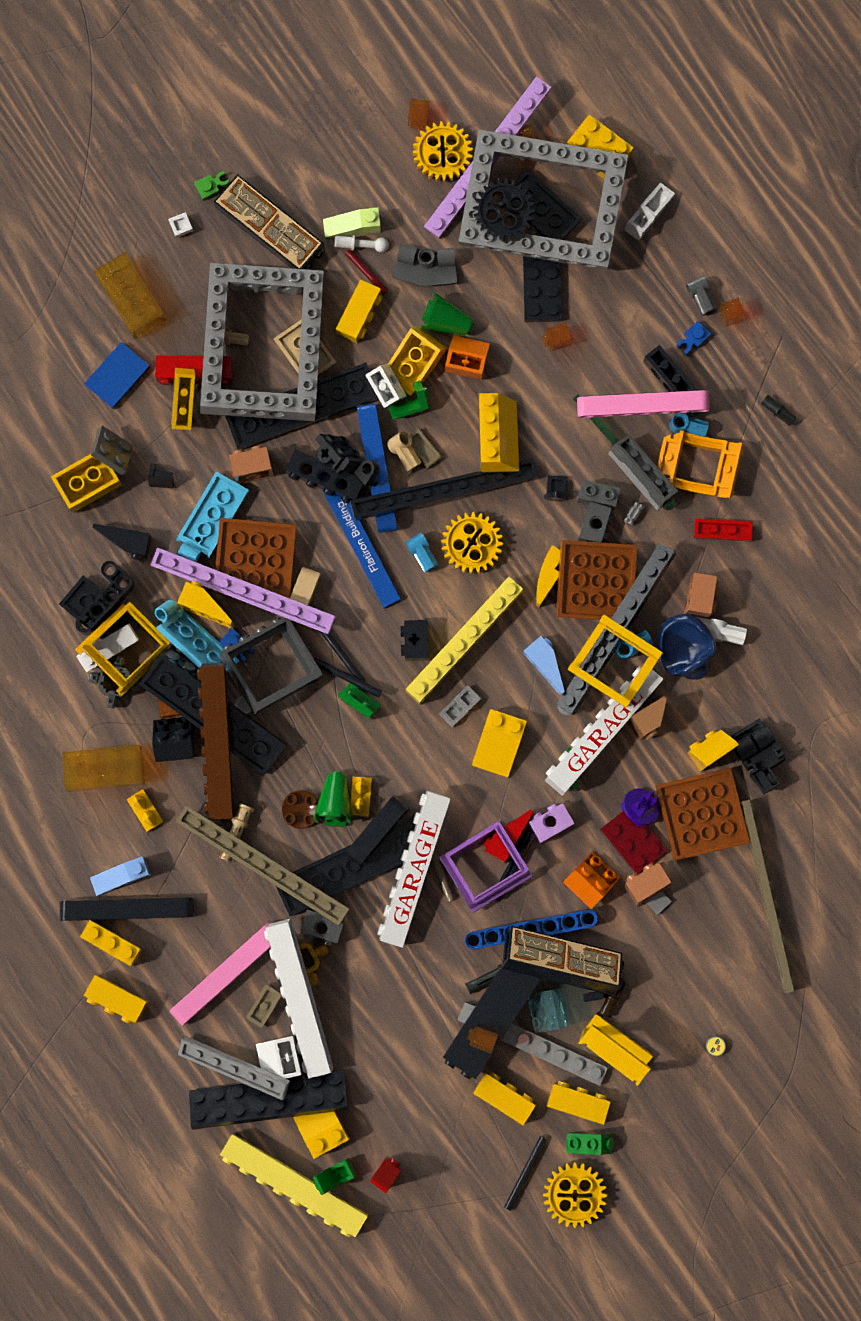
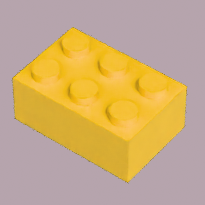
M590 114L566 142L568 145L627 154L628 160L632 156L634 147ZM598 172V173H596V174L599 175L601 178L605 179V174H606V173H604V172Z
M91 454L51 476L72 513L122 485L114 470L91 456Z

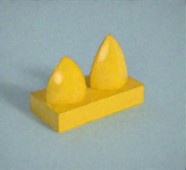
M353 776L350 802L352 816L369 817L372 778Z
M144 789L126 799L146 832L151 831L164 822Z

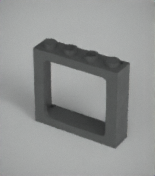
M279 617L271 622L272 625L258 628L254 635L243 636L238 640L239 643L235 645L232 643L222 648L223 651L219 656L222 662L226 664V669L254 715L313 684L323 676L288 618L282 619ZM281 634L306 676L258 701L233 659L272 636Z

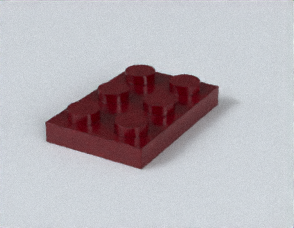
M624 811L600 829L634 873L637 872V874L667 851L647 825L642 827L636 826Z

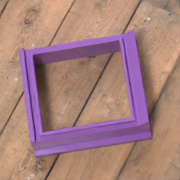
M499 821L439 856V859L472 913L532 878L528 867ZM497 832L520 870L474 897L452 859Z

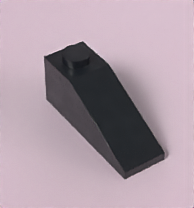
M93 524V529L131 556V559L140 561L142 558L148 559L152 538L150 533Z

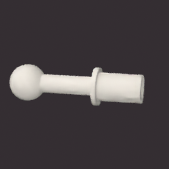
M354 235L352 237L335 236L334 246L351 248V250H354V247L375 248L376 251L383 253L388 250L389 242L382 237L372 241L355 239Z

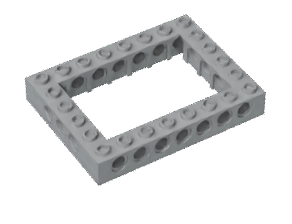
M479 129L460 230L459 245L607 271L628 155ZM498 154L505 158L506 156L516 157L522 161L524 159L539 161L540 164H543V162L557 164V167L563 165L574 167L576 170L586 169L595 171V173H606L593 245L518 233V239L511 235V241L506 236L503 242H501L500 236L493 240V234L487 237V230L481 232L480 228L482 226L476 224L480 218H474V214L478 213V211H475L473 206L479 205L475 202V199H481L478 192L485 193L483 186L488 187L490 184L493 155Z
M210 263L200 402L201 414L315 421L323 271ZM228 284L230 289L234 291H239L240 289L254 290V292L269 291L273 292V294H277V292L292 293V295H299L303 292L297 394L221 389Z

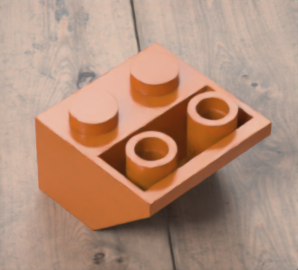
M453 335L445 364V372L482 380L490 343Z
M592 851L563 883L592 909L615 885L620 877Z

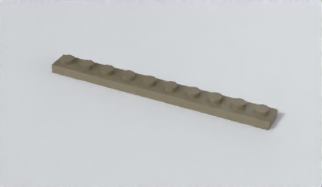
M750 800L742 801L740 805L750 841L749 845L783 992H794L793 987H796L794 976H790L789 968H791V961L789 956H786L784 950L787 948L785 937H781L782 922L780 918H777L775 910H778L776 899H773L771 891H774L771 879L768 880L767 872H769L767 860L764 861L762 853H765L763 842H759L758 838L760 827L758 822L755 823L753 816L756 815L755 806L750 803Z
M187 805L176 820L181 826L338 926H340L350 910Z

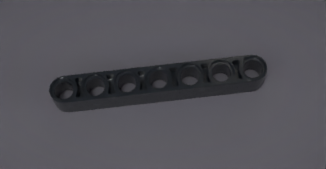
M192 897L59 901L60 921L193 917Z

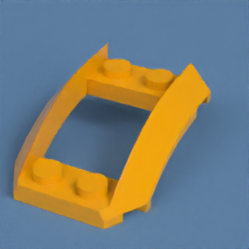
M680 430L679 433L664 437L657 467L675 488L731 499L735 494L734 486L741 456H744L743 443L703 437ZM683 444L721 453L714 486L676 478Z

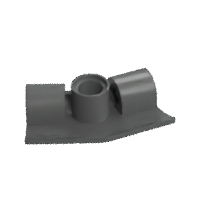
M401 244L392 278L425 287L457 283L454 248L431 250ZM425 256L432 258L429 262L422 261V258Z

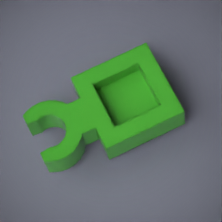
M224 171L219 172L214 179L210 174L194 182L203 201L220 193L218 187L228 186L229 180L220 181L225 176Z

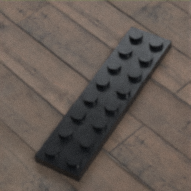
M367 362L317 380L315 421L225 415L237 449L249 447L379 399L366 377V374L370 372ZM298 387L283 393L297 394Z
M161 653L139 685L201 729V726H204L203 719H200L199 713L200 707H203L202 700H199L198 689L202 688L201 681H198V678L167 655ZM228 701L230 751L264 776L287 744Z
M410 816L396 823L360 866L345 854L351 846L349 845L292 873L330 897L344 892L404 863L401 858L404 849L408 850L410 843L407 842L410 831L414 832L416 824L413 823L415 816ZM276 886L290 917L310 908Z
M335 1071L308 1078L307 1075L285 1078L290 1083L284 1100L244 1083L189 1090L191 1129L196 1130L349 1110L345 1071Z

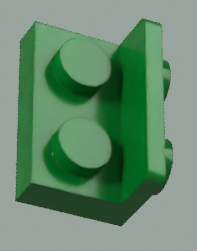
M351 683L338 694L340 700L369 721L380 707L378 702Z

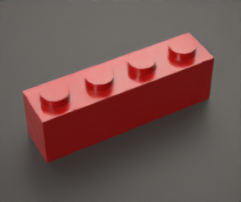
M156 355V381L160 382L161 385H171L175 379V368L194 369L195 383L202 385L204 356ZM223 356L221 383L222 386H226L228 383H232L233 360L231 356Z

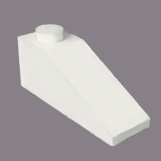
M127 624L93 646L108 660L137 642L139 638L131 625ZM85 652L76 656L86 672L98 666Z

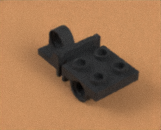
M319 434L315 440L320 444L317 456L322 463L334 464L332 468L337 469L336 472L338 474H342L344 471L353 472L364 485H378L376 477L379 474L380 468L376 461L361 459L359 452L353 449L348 444L349 441L343 436Z
M759 718L730 737L739 744L733 750L746 770L750 771L751 779L758 785L762 793L766 794L780 786V782L771 769L786 761L785 753L781 752V747L777 745L770 729Z

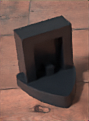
M151 463L148 475L149 486L173 489V472L156 471L157 464Z
M548 475L547 492L544 495V499L558 502L567 501V477Z

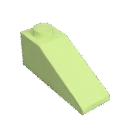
M378 207L359 209L323 219L325 238L381 232Z

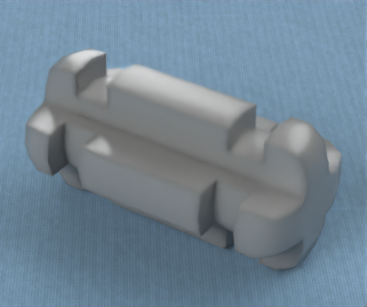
M637 502L634 503V507L631 508L624 521L632 526L644 507Z

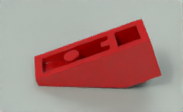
M527 811L504 827L514 845L534 811ZM497 832L493 837L488 836L483 845L486 847L484 852L505 863L510 854Z
M385 1157L372 1175L370 1182L384 1193H387L401 1171V1168H399L400 1163L392 1157L390 1159Z

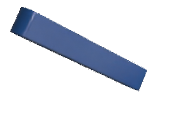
M374 403L357 406L366 460L376 461L380 468L379 474L376 477L378 485L370 486L372 496L390 492L376 405ZM394 512L376 516L378 533L397 530Z
M584 910L473 931L466 935L465 944L470 949L504 944L506 931L511 926L525 929L527 925L533 924L536 927V932L548 935L590 928L597 923V915L592 910ZM586 913L593 916L592 924L584 923L583 916ZM566 917L574 919V926L572 928H567L564 925ZM547 921L555 923L554 931L549 932L545 929ZM491 931L498 934V940L494 943L489 942L487 939V935ZM476 935L479 938L478 945L471 946L468 943L469 936Z

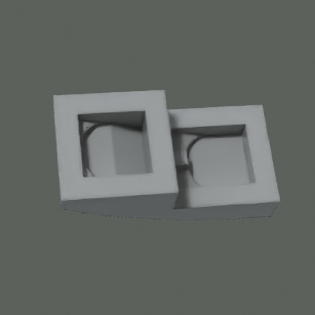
M467 685L439 715L453 728L481 698Z

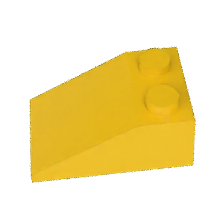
M419 326L410 328L388 363L404 392L412 396L415 393L413 383L420 381L422 384L448 348Z
M195 581L185 583L177 602L181 609L235 629L233 621L205 591L202 584Z
M490 709L472 766L508 778L527 721Z
M721 729L718 732L712 730L705 735L707 739L702 743L698 740L689 746L691 750L688 752V755L701 772L739 745L737 741Z
M336 1111L293 1117L313 1159L350 1139Z

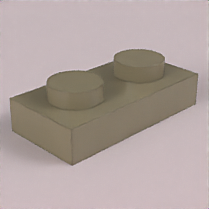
M265 984L247 1014L246 1019L263 1028L282 997L281 993Z

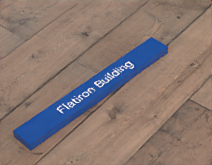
M326 474L320 477L321 482H328L330 476ZM339 483L337 485V488L339 490H343L342 486ZM323 493L383 608L400 601L401 599L359 520L354 521L350 504L341 501L339 496L334 495L331 497Z

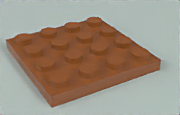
M220 518L215 570L290 598L297 525ZM215 590L213 591V594L226 595Z
M561 540L556 617L600 620L603 615H606L611 619L635 582L637 545Z
M731 768L655 786L674 861L750 843Z

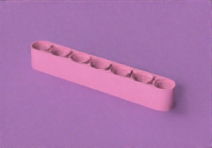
M705 390L577 398L578 418L710 411L709 391Z
M271 921L263 926L169 1011L181 1026L185 1025L271 948L270 942L266 941L264 931L272 923Z

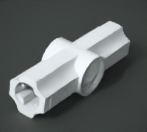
M697 617L708 627L715 641H726L743 646L747 629L729 625L727 622L718 619L709 620Z

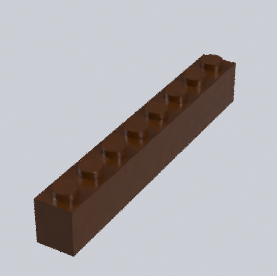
M202 663L200 669H197L198 681H201L202 687L198 689V696L203 704V707L199 709L200 719H203L204 726H201V738L205 739V745L202 746V757H206V764H203V776H207V783H204V795H208V802H205V813L209 814V820L233 819L234 807L226 664Z

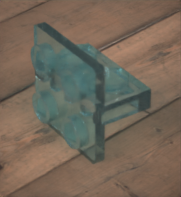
M559 988L532 993L529 996L528 1005L535 1033L567 1027Z

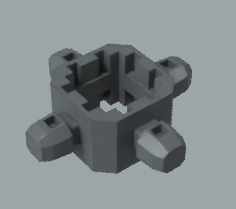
M116 655L113 660L114 667L120 673L125 674L127 679L131 673L127 668H123L125 666V656ZM101 670V675L96 672L89 673L88 681L93 684L99 683L98 688L100 691L108 696L105 703L107 708L115 709L118 703L116 699H124L129 695L130 689L122 696L117 691L107 690L105 687L107 674L103 670ZM140 680L131 687L132 691L142 690V686L139 685Z

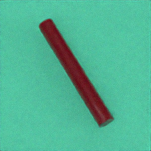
M351 249L345 253L374 286L381 289L383 295L388 291L384 284Z

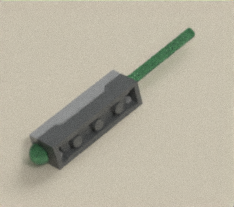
M579 394L576 395V396L573 398V400L576 402V404H577V398L580 397ZM599 417L589 418L613 446L608 453L654 508L657 511L662 507L667 511L673 510L676 506V501L672 498L678 490L633 438L628 434L619 441Z

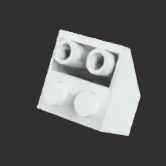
M294 1036L256 1044L261 1069L284 1079L302 1075Z

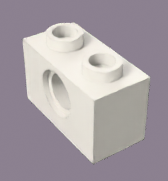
M388 363L380 365L366 374L368 381L384 408L395 404L407 396Z

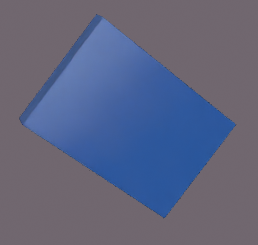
M121 342L84 385L114 409L150 366Z

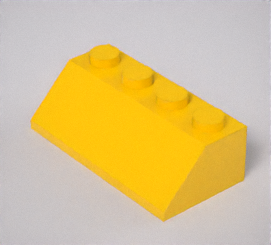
M479 393L481 472L519 471L517 401L499 393Z

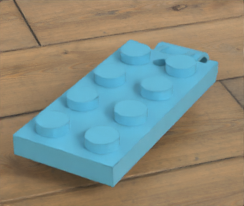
M215 472L176 539L178 542H183L177 555L197 562L201 553H203L210 559L218 545L220 518L233 519L248 495L249 490L222 474ZM201 538V541L196 542V539Z
M167 600L155 609V616L163 622L156 629L198 668L201 667L202 663H223L219 656L224 646L184 609L178 611V605L175 601ZM234 657L233 660L237 665L239 660L236 657Z

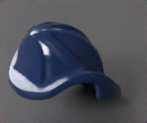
M690 614L675 615L661 625L657 635V649L663 652L660 660L664 668L671 675H680L686 679L699 680L707 674L717 646L712 633L700 619Z

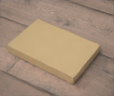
M302 319L274 338L275 343L297 373H299ZM321 340L319 342L318 376L337 364Z

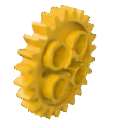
M440 121V126L437 127L433 123L432 129L426 126V133L420 131L421 137L416 136L417 143L413 144V148L416 149L413 151V156H417L414 158V163H419L417 169L423 168L422 175L429 173L428 179L430 180L435 176L436 182L439 178H442L443 182H445L446 177L453 181V175L460 178L459 171L462 173L466 171L465 167L470 165V162L467 160H472L471 153H473V148L470 147L472 141H467L469 135H463V128L457 131V124L451 128L450 122L443 126V122ZM441 136L444 137L445 167H442ZM455 140L456 144L449 145L447 141ZM430 141H436L438 144L436 146H430L428 143ZM453 157L457 159V162L450 163L448 159ZM435 158L439 162L437 164H431L429 161Z
M472 512L471 517H468V514L465 513L463 519L457 515L458 521L451 520L452 527L446 525V529L449 532H443L442 534L447 538L441 540V543L446 545L442 548V551H448L444 558H451L449 565L454 562L456 563L455 570L462 567V573L469 569V573L472 574L473 569H476V572L479 574L481 567L487 571L486 565L488 564L493 567L492 559L496 561L499 559L495 554L502 553L497 548L503 546V543L498 541L502 539V535H497L500 528H493L495 521L490 524L488 523L489 516L483 520L482 513L478 517H475L474 512ZM472 526L475 531L472 534H466L464 528ZM482 529V532L476 538V546L472 545L467 555L465 557H462L463 553L469 546L468 540L472 541L476 536L478 530ZM487 536L491 541L489 544H482L480 538ZM456 542H462L464 544V548L462 550H456L454 548V544ZM472 552H478L480 554V558L478 560H472L470 558V554Z
M576 1162L573 1163L572 1168L566 1163V1169L564 1170L558 1166L559 1173L557 1174L552 1171L554 1178L547 1177L550 1185H544V1188L548 1190V1192L543 1193V1196L548 1197L544 1204H550L547 1212L554 1211L551 1217L554 1219L558 1216L559 1224L565 1220L566 1227L569 1226L570 1222L573 1223L574 1228H576L579 1222L584 1227V1221L586 1220L589 1224H592L590 1218L598 1219L596 1212L603 1213L600 1205H606L602 1198L607 1197V1194L601 1192L606 1189V1186L599 1185L603 1179H596L597 1171L591 1174V1166L585 1170L584 1163L579 1168H577ZM565 1179L569 1180V1189L562 1190L559 1186L560 1182ZM588 1180L590 1182L589 1189L581 1190L579 1187L580 1182ZM573 1190H576L578 1194L592 1193V1197L577 1196L576 1200H573L572 1196L558 1197L557 1194H572ZM562 1200L570 1201L569 1209H560V1202ZM588 1200L590 1202L589 1209L581 1210L579 1208L580 1202Z

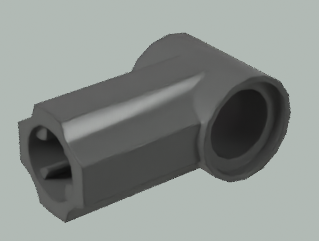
M705 276L686 283L687 291L690 297L694 298L702 316L717 310L709 292L710 287Z

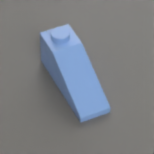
M540 636L523 651V654L559 695L562 696L565 691L555 653L552 649L553 644L548 638L543 639Z
M141 856L92 876L90 879L96 896L152 875L145 857Z

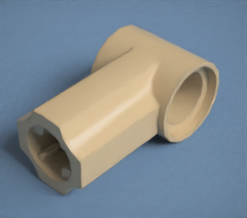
M401 431L388 440L387 446L393 454L399 456L403 465L409 471L419 465L421 461L411 446V436L406 431Z

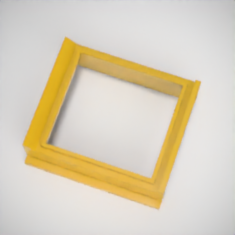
M129 602L127 605L123 603L75 651L79 655L85 652L119 686L116 691L122 696L152 667L161 653L165 654L169 649L167 646L171 642ZM126 611L161 645L127 679L92 645Z
M603 615L599 624L567 670L627 708L663 652L606 615ZM604 629L648 656L623 696L579 668Z
M598 1013L594 1015L582 1031L578 1044H587L586 1047L631 1081L635 1080L637 1086L651 1068L647 1064L653 1055Z

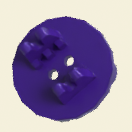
M642 788L629 791L621 804V808L627 817L638 827L651 824L659 814L658 798L653 796L652 791Z

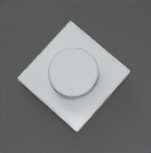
M186 212L168 219L176 238L193 232Z

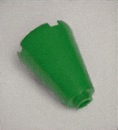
M432 293L431 296H434L433 301L429 300L421 319L425 322L424 325L420 324V328L464 336L467 333H471L474 326L472 318L437 293Z
M333 771L327 775L314 813V821L320 824V821H324L325 826L344 827L347 822L350 825L352 824L347 778L342 772Z

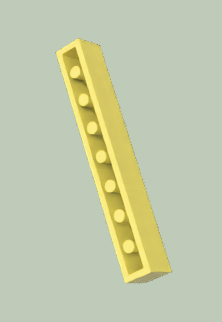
M508 577L406 688V693L421 704L523 593V588Z
M235 1133L231 1135L220 1153L225 1163L231 1166L233 1163L240 1167V1172L247 1176L250 1174L257 1177L256 1181L264 1186L267 1184L274 1188L273 1192L282 1197L284 1194L291 1198L289 1200L291 1203L298 1207L300 1205L308 1208L307 1212L314 1217H317V1215L323 1217L324 1223L331 1227L336 1225L341 1228L340 1232L349 1238L357 1236L368 1217L367 1213L330 1191L321 1195L315 1187L314 1181Z

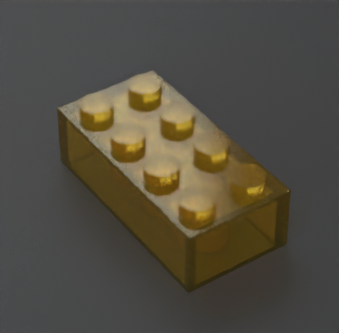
M126 252L93 270L96 278L134 339L166 321L162 310Z
M140 745L62 752L64 786L67 792L145 785L143 750Z

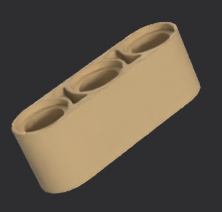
M302 567L290 599L310 606L321 573Z

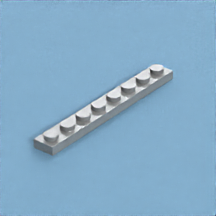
M465 1002L457 1020L465 1023L475 1006ZM511 1024L501 1040L599 1086L608 1069L599 1063L514 1024Z

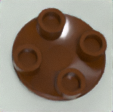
M304 790L288 794L282 804V816L285 822L297 829H305L315 823L314 813L318 800L312 793Z

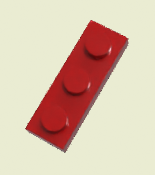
M695 518L694 538L751 542L752 521Z

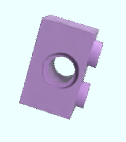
M558 803L551 805L547 808L548 812L543 815L539 812L530 817L532 821L529 822V825L539 843L574 825L563 803L561 805H558ZM547 817H553L556 820L554 827H548L545 824Z

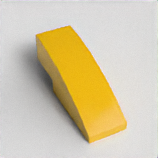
M553 545L544 559L538 578L536 606L539 608L559 578V571L556 568L560 561V550Z

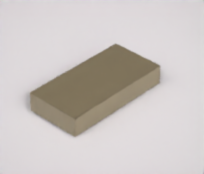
M419 428L410 434L412 438L411 446L427 470L442 459L440 453Z

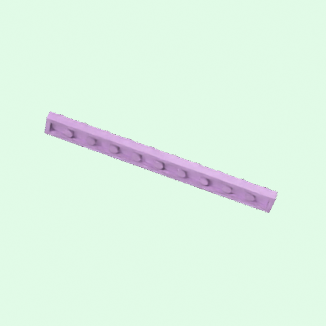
M536 76L495 132L517 136L551 91V87ZM493 155V167L502 155ZM473 161L424 225L426 230L439 239L466 203Z
M160 548L156 549L151 563L153 567L184 579L198 582L205 587L326 634L330 633L336 617Z

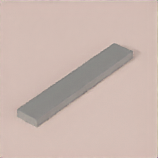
M187 1036L182 1038L178 1052L179 1056L278 1099H285L290 1083L289 1080Z

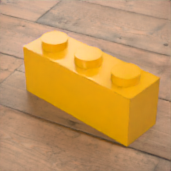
M360 279L337 325L336 333L355 343L358 342L359 338L363 339L366 333L365 326L367 322L370 323L375 314L373 310L375 306L380 305L383 298L381 289Z
M175 368L172 429L191 430L195 384L194 369Z
M89 920L80 936L82 939L129 966H134L143 950L93 920Z
M94 975L84 994L88 998V1003L94 1006L98 1004L104 1006L105 1012L111 1015H115V1013L121 1015V1020L128 1024H132V1022L138 1023L148 1004V1001L99 975Z
M485 1072L473 1094L521 1125H524L536 1106L532 1103L534 1099L525 1093L521 1096L516 1092L517 1088L508 1082L504 1085L499 1081L501 1078L493 1072H490V1074Z
M558 1081V1084L553 1083L547 1107L604 1125L611 1103L607 1100V1096L599 1093L593 1096L588 1094L589 1090L580 1087L574 1090L569 1088L570 1084Z

